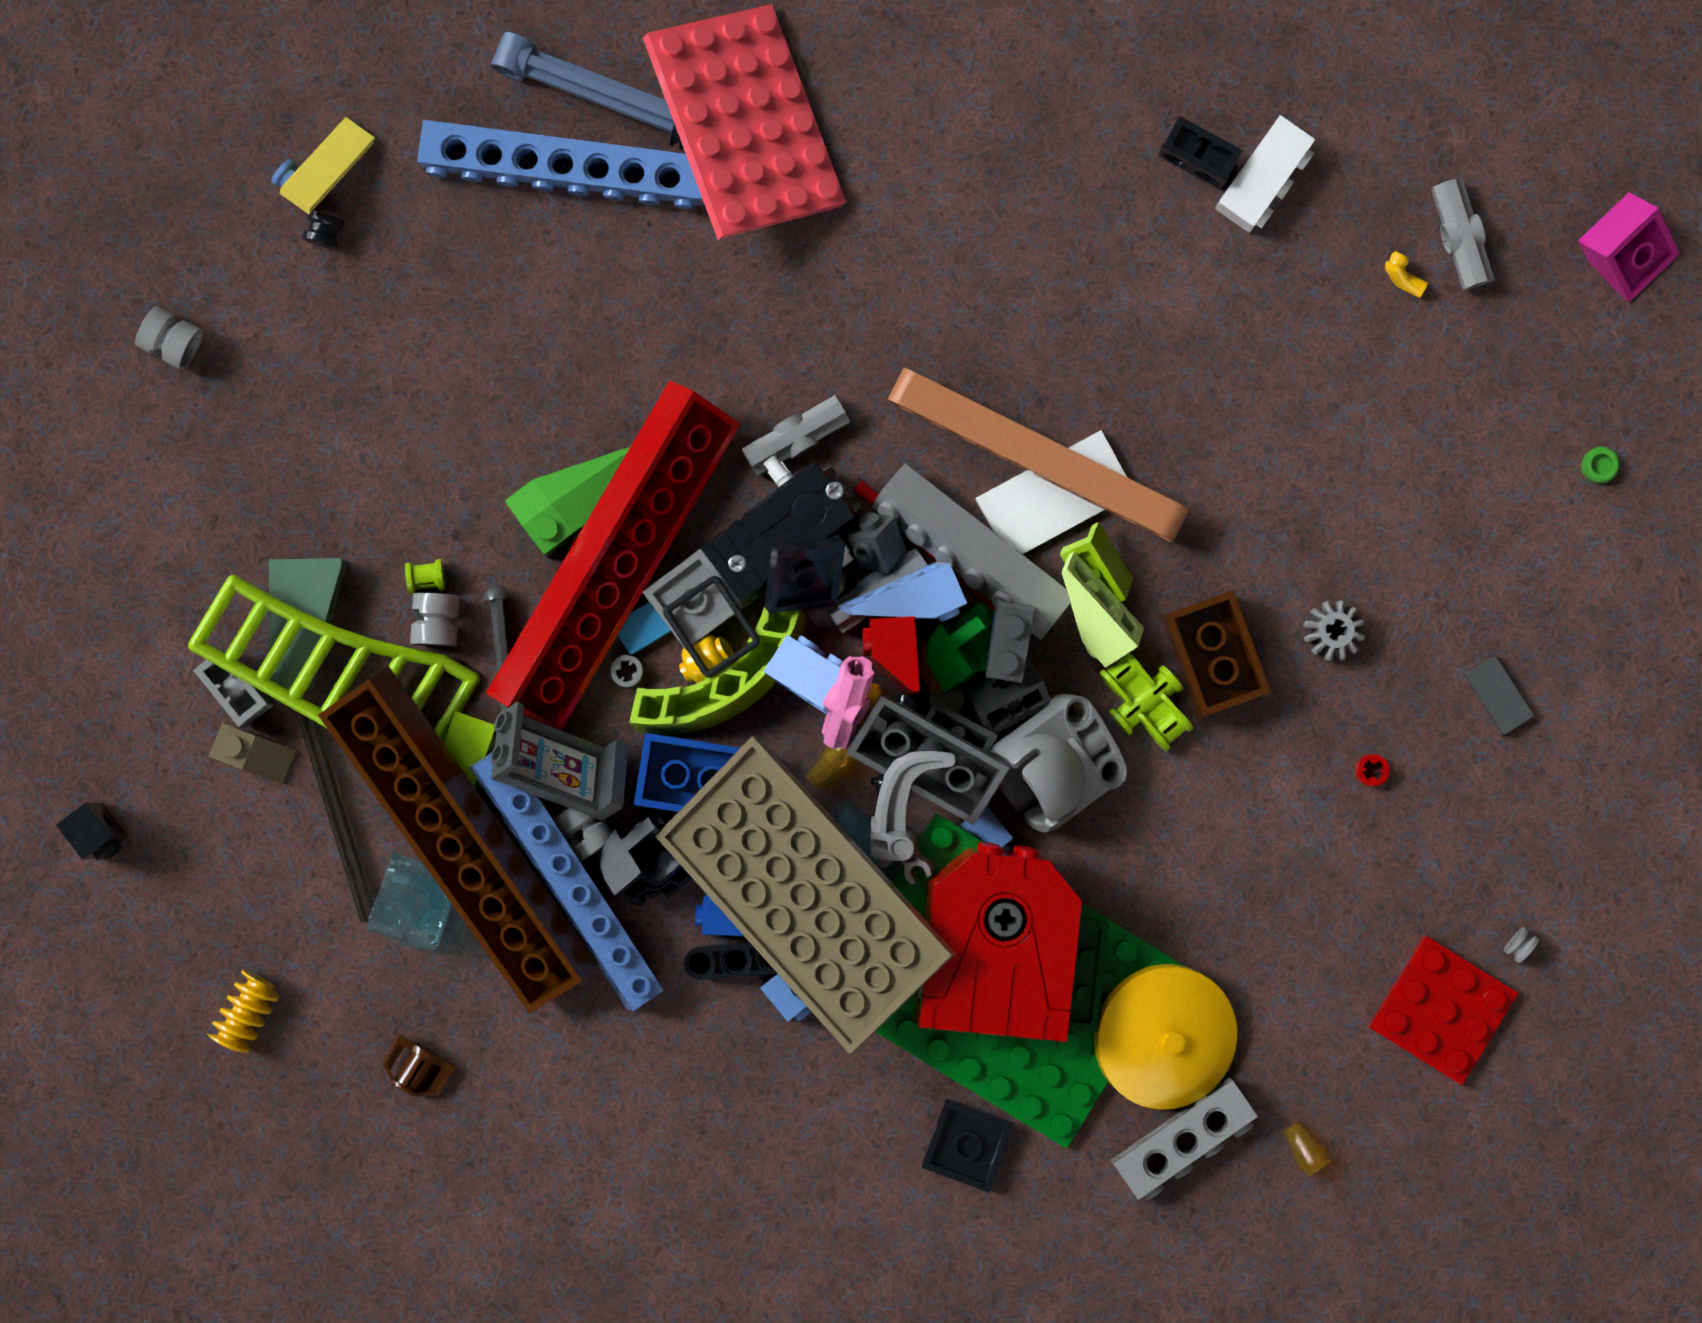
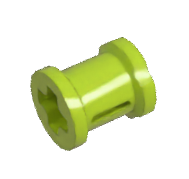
M436 559L435 563L413 565L412 562L405 563L409 595L416 593V590L438 588L440 591L446 590L442 559Z

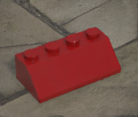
M915 616L870 619L869 628H863L862 633L863 656H870L872 665L907 696L916 697L920 691Z

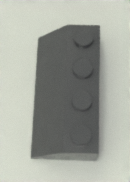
M881 693L869 709L846 753L885 775L895 759L910 752L938 751L955 754L957 760L952 767L928 770L920 774L913 781L911 790L972 825H975L1011 766L884 693Z

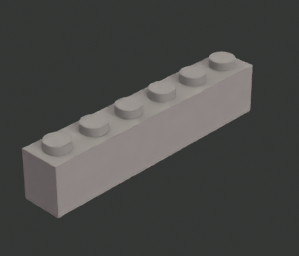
M905 463L881 490L871 506L880 515L895 516L900 531L912 543L920 545L934 556L937 562L950 563L954 573L961 577L967 586L980 592L994 606L996 600L1032 605L1034 617L1031 634H1034L1040 640L1043 639L1070 604L1065 587Z

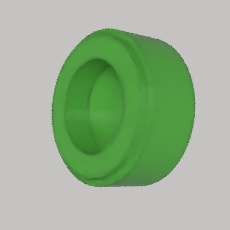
M1596 447L1588 451L1581 463L1584 476L1594 483H1605L1612 480L1617 475L1620 467L1618 456L1607 447Z

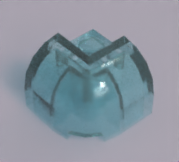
M393 852L365 930L398 940L399 945L419 950H434L440 943L452 904L422 862Z

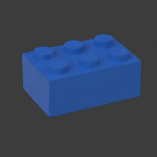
M645 733L634 805L679 812L740 748Z

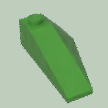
M630 447L535 478L505 500L520 524L547 558L569 543L582 530Z

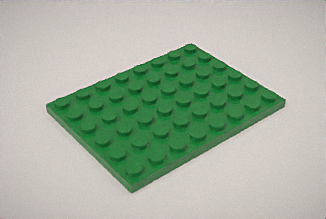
M936 812L932 814L919 835L920 842L918 844L922 855L933 863L934 872L931 876L927 877L922 867L914 866L913 871L918 879L916 883L911 885L905 878V867L901 864L891 881L923 918L928 879L968 847L977 848L978 842H983ZM1082 903L1080 918L1109 922L1100 1009L1111 991L1134 972L1160 964L1180 965L1179 962ZM1003 909L1002 915H996L995 919L1000 923L1001 918L1007 917L1008 913ZM916 993L876 1031L877 1034L1065 1149L1068 1148L1108 1083L1096 1058L1094 1031L1068 1029L1067 1042L920 1028L913 1018Z

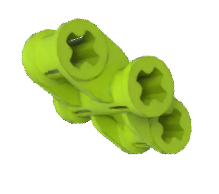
M1129 652L1107 670L1102 669L1098 672L1102 680L1123 702L1116 710L1112 708L1108 713L1128 736L1133 733L1132 729L1138 723H1141L1155 742L1167 752L1170 749L1169 744L1183 732L1193 730L1189 720L1169 699L1175 692L1180 693L1184 688L1164 665L1158 668L1159 673L1151 678L1142 665ZM1128 668V671L1125 672L1120 678H1116L1118 674H1120L1124 669ZM1165 683V686L1154 695V691ZM1138 707V709L1132 715L1126 718L1127 714H1129L1134 708ZM1175 722V725L1164 734V730Z

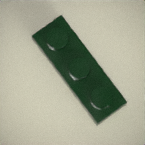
M1080 918L1068 1029L1098 1031L1109 929L1108 921Z

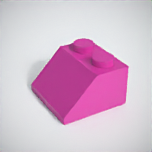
M1630 192L1578 240L1588 262L1627 302L1632 301L1680 255L1659 208Z

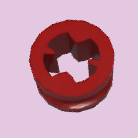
M1377 754L1361 757L1355 766L1357 779L1366 786L1381 785L1387 780L1390 772L1386 759ZM1367 761L1370 764L1377 762L1380 764L1381 770L1377 771L1381 772V775L1378 779L1373 776L1366 778L1363 774V771H1367L1366 768H1363Z

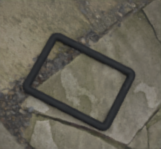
M717 576L708 578L667 605L663 610L665 618L705 677H713L760 644L759 636L721 579ZM715 583L753 641L708 670L671 614V611Z

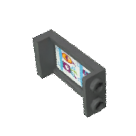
M519 702L514 703L499 713L494 725L497 733L495 747L491 754V763L493 764L491 779L602 821L623 808L628 754L627 743L616 739L606 747L599 746L523 716L524 704Z

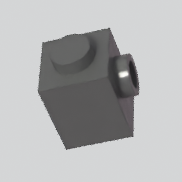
M865 513L847 533L860 569L888 573L907 552L895 516Z

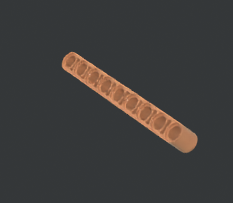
M907 368L902 369L887 399L895 406L1024 470L1029 469L1034 472V475L1169 542H1174L1189 512L1188 508Z

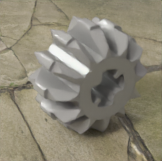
M1341 600L1337 601L1334 611L1329 601L1322 603L1323 613L1313 608L1310 614L1317 622L1305 621L1303 627L1306 629L1314 630V634L1306 635L1304 641H1317V644L1311 649L1314 655L1325 648L1323 655L1325 661L1332 659L1334 650L1339 661L1345 660V648L1353 654L1359 650L1352 640L1362 641L1365 639L1364 634L1355 632V628L1365 624L1364 620L1360 619L1353 622L1351 618L1356 614L1357 609L1352 607L1346 613H1343L1345 604ZM1336 622L1339 624L1337 629H1342V635L1331 639L1329 636L1332 633L1327 634L1326 627Z

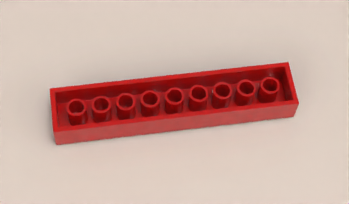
M669 380L488 688L487 695L508 708L516 702L524 704L523 716L562 731L741 425L740 422L695 391Z

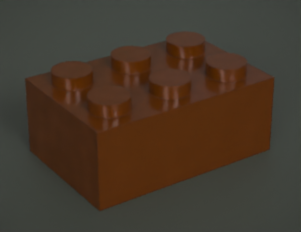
M1234 590L1161 617L1198 718L1271 693Z

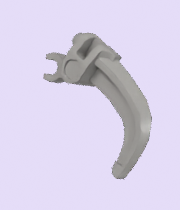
M938 751L910 752L893 761L882 781L875 816L871 818L870 856L875 858V862L880 867H888L892 861H901L905 867V878L911 885L916 883L918 879L913 871L914 866L922 867L927 877L931 876L934 872L933 863L922 855L918 847L920 842L918 832L913 827L906 826L907 803L912 783L916 777L928 770L952 767L957 760V756L953 753Z

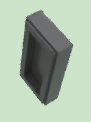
M1496 655L1491 656L1463 674L1501 735L1507 734L1534 716Z

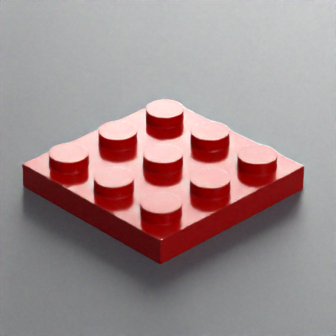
M1423 935L1368 1025V1028L1459 1085H1463L1517 997L1518 992L1428 936Z

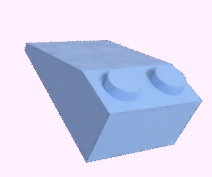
M934 562L838 607L841 613L851 615L915 616V618L939 619L941 622L960 613L958 607L967 604L950 563Z

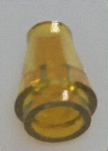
M826 746L805 776L818 790H821L825 785L854 768V762L857 759L846 754L848 748L832 749Z
M1298 1121L1282 1132L1287 1139L1299 1172L1303 1170L1307 1177L1332 1162L1327 1155L1329 1151L1304 1127L1301 1121Z

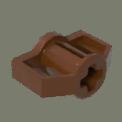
M399 1033L381 1060L391 1083L405 1093L415 1097L439 1095L455 1069L453 1063ZM406 1047L411 1050V1053L395 1078L390 1070L403 1048ZM433 1064L440 1066L441 1068L429 1088L418 1089Z

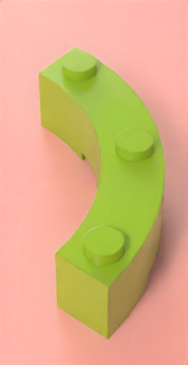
M764 607L755 628V632L760 638L759 646L713 677H705L704 681L684 688L681 686L667 689L637 688L629 723L639 734L678 735L713 727L743 712L758 701L776 683L763 671L786 635L796 641L800 636H803L807 623L803 611L797 610L769 614ZM750 637L749 640L747 641L748 644L753 641V640L751 639V637Z

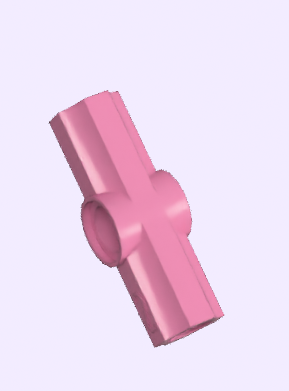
M849 656L842 662L837 681L823 701V706L828 709L822 728V734L824 735L823 743L832 749H847L856 735L859 723L864 719L872 705V700L867 696L874 672L871 667L872 662L863 656Z

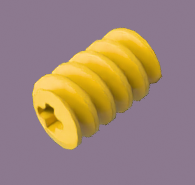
M242 969L241 974L248 980L247 983H234L235 988L241 993L240 996H227L233 1008H220L219 1011L226 1018V1021H213L212 1024L219 1033L218 1035L207 1033V1035L228 1049L248 1053L251 1046L245 1039L255 1040L258 1037L257 1031L252 1026L263 1027L265 1025V1020L260 1014H270L273 1009L267 1001L276 1002L280 996L275 991V986L250 971Z

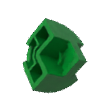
M979 602L951 623L940 624L931 634L927 645V663L944 693L958 690L964 687L965 683L971 678L985 674V664L994 610L985 603Z

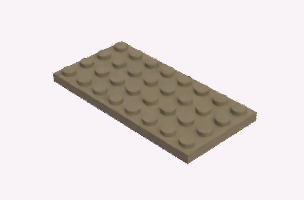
M758 735L752 736L655 836L849 1054L856 1052L956 954Z

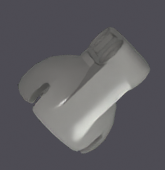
M1066 693L1054 696L1047 707L995 743L989 752L991 755L1011 765L998 789L1013 810L1021 811L1034 801H1039L1037 806L1025 812L1024 820L1032 828L1040 832H1050L1059 829L1109 789L1121 786L1127 776V767L1120 750L1096 709L1088 699ZM1072 704V705H1073V714H1072V716L1069 718V717H1068V709H1069V706ZM1106 764L1107 772L1105 776L1102 777V768Z

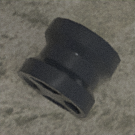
M312 211L308 215L310 221L309 228L303 232L302 239L314 245L336 250L338 245L336 236L338 231L343 229L345 222L335 216Z

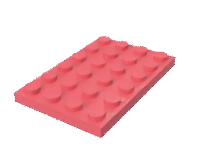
M772 4L648 32L643 37L718 240L839 208L846 203Z

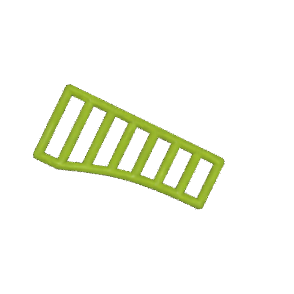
M237 575L227 577L188 643V647L192 652L325 728L327 727L318 714L347 694L371 653L393 658L389 667L397 678H399L408 661L430 665V668L412 696L420 711L444 671L463 681L434 729L443 743L455 711L460 713L463 711L480 682L478 673L447 655L371 639L336 627L281 601ZM237 592L253 601L255 605L228 650L224 653L206 643ZM269 610L288 621L259 670L255 671L238 660ZM303 627L321 635V638L288 690L270 678L300 628ZM335 641L356 648L321 708L302 698Z

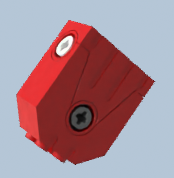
M978 842L977 848L968 847L928 879L924 919L956 954L916 992L913 1018L920 1028L1067 1042L1082 901L1052 863L1041 856L1040 851L1036 850V848L1014 846V851L1009 852L1003 851L1004 847H1001L1000 844ZM1004 909L1008 913V916L1002 917L999 923L995 919V916L1002 915Z

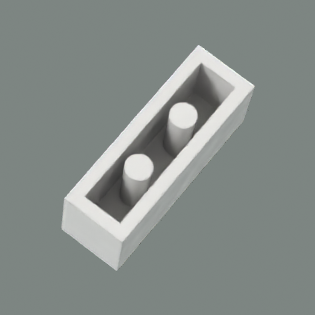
M1280 115L1222 196L1215 209L1249 233L1255 225L1262 228L1274 211L1268 207L1275 196L1282 200L1293 185L1294 181L1289 176L1296 167L1303 170L1314 155V152L1309 148L1315 139Z

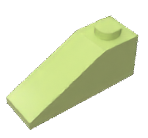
M1075 551L1070 553L1062 570V576L1080 637L1087 652L1093 658L1098 659L1106 668L1138 647L1144 627Z

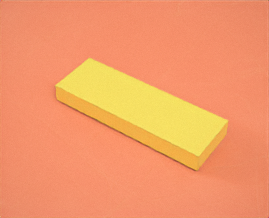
M345 117L281 186L280 194L307 214H310L373 145L375 137Z

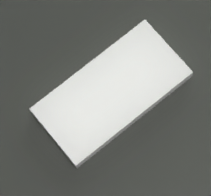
M1102 430L1069 447V449L1127 477ZM1029 469L975 498L992 531L1022 555L1104 511V509L1034 475V472Z

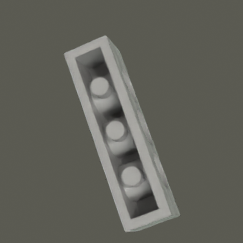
M1227 1078L1203 1098L1188 1105L1112 1158L1111 1162L1138 1200L1142 1197L1149 1200L1165 1188L1162 1183L1169 1178L1175 1176L1176 1179H1179L1189 1173L1194 1168L1192 1162L1202 1155L1209 1158L1219 1152L1224 1147L1222 1141L1232 1134L1237 1138L1248 1132L1254 1126L1251 1121L1258 1116L1234 1081ZM1214 1111L1222 1112L1225 1118L1223 1126L1217 1130L1208 1129L1206 1124L1208 1115ZM1184 1132H1191L1195 1137L1193 1147L1186 1151L1179 1150L1176 1144L1178 1136ZM1153 1153H1161L1165 1156V1165L1159 1171H1150L1147 1168V1159Z

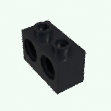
M1179 116L1158 156L1221 190L1243 150Z

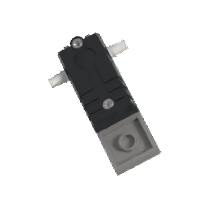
M776 455L772 456L763 465L767 467L769 475L779 488L746 512L743 518L734 521L727 530H722L714 536L715 539L711 542H706L697 552L643 591V594L681 644L682 642L663 614V610L667 605L708 578L717 576L721 579L739 608H746L766 593L772 545L840 537L854 527L859 521L856 513L861 506L854 495H848L846 486L838 480L839 477L831 466L822 469L817 461H814L800 473L793 476L784 463L777 459ZM846 545L842 568L854 559L849 554V549ZM715 583L671 611V614L692 645L735 615Z

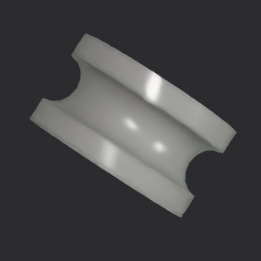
M622 655L616 658L610 669L614 682L625 688L638 685L644 674L641 662L630 655ZM630 661V666L635 664L637 667V672L632 674L633 680L625 682V677L619 679L617 671L622 669L621 663Z
M1526 927L1517 931L1504 948L1506 954L1512 953L1515 956L1514 961L1517 963L1522 962L1539 942L1538 937H1530L1528 935L1529 930Z

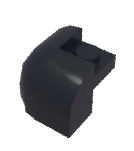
M661 816L656 820L647 817L644 821L637 823L628 835L614 830L608 837L601 852L600 868L614 896L633 905L643 906L646 899H652L663 893L666 898L670 897L692 879L687 871L655 837L669 821Z

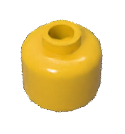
M707 634L693 645L708 670L734 654L729 643L722 636L717 638L712 634ZM683 648L681 652L683 662L679 664L684 678L688 682L694 681L699 683L704 681L705 676L688 651Z

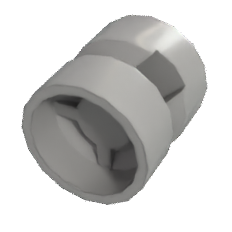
M155 306L148 312L141 323L136 335L135 346L153 356L161 353L164 362L183 370L192 361L203 337V330L185 320L177 323L174 314L159 306Z
M413 593L412 614L417 617V621L411 624L410 644L457 647L458 626L453 623V619L459 616L460 596L438 593Z
M570 808L553 819L563 837L568 839L569 846L580 863L601 850L608 837L613 833L606 821H598L597 818Z

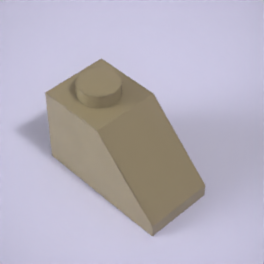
M222 723L208 757L283 784L297 750L232 724Z

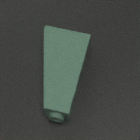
M342 558L269 559V594L331 624L347 569V561ZM269 611L270 650L288 621ZM301 627L270 679L289 690L321 638V635ZM316 675L314 676L307 690L313 689Z

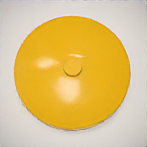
M1160 964L1146 967L1122 980L1104 1001L1099 1012L1098 1031H1094L1096 1058L1107 1081L1128 1100L1152 1109H1175L1187 1106L1211 1092L1227 1073L1237 1045L1236 1018L1224 992L1202 973L1192 968L1175 964Z

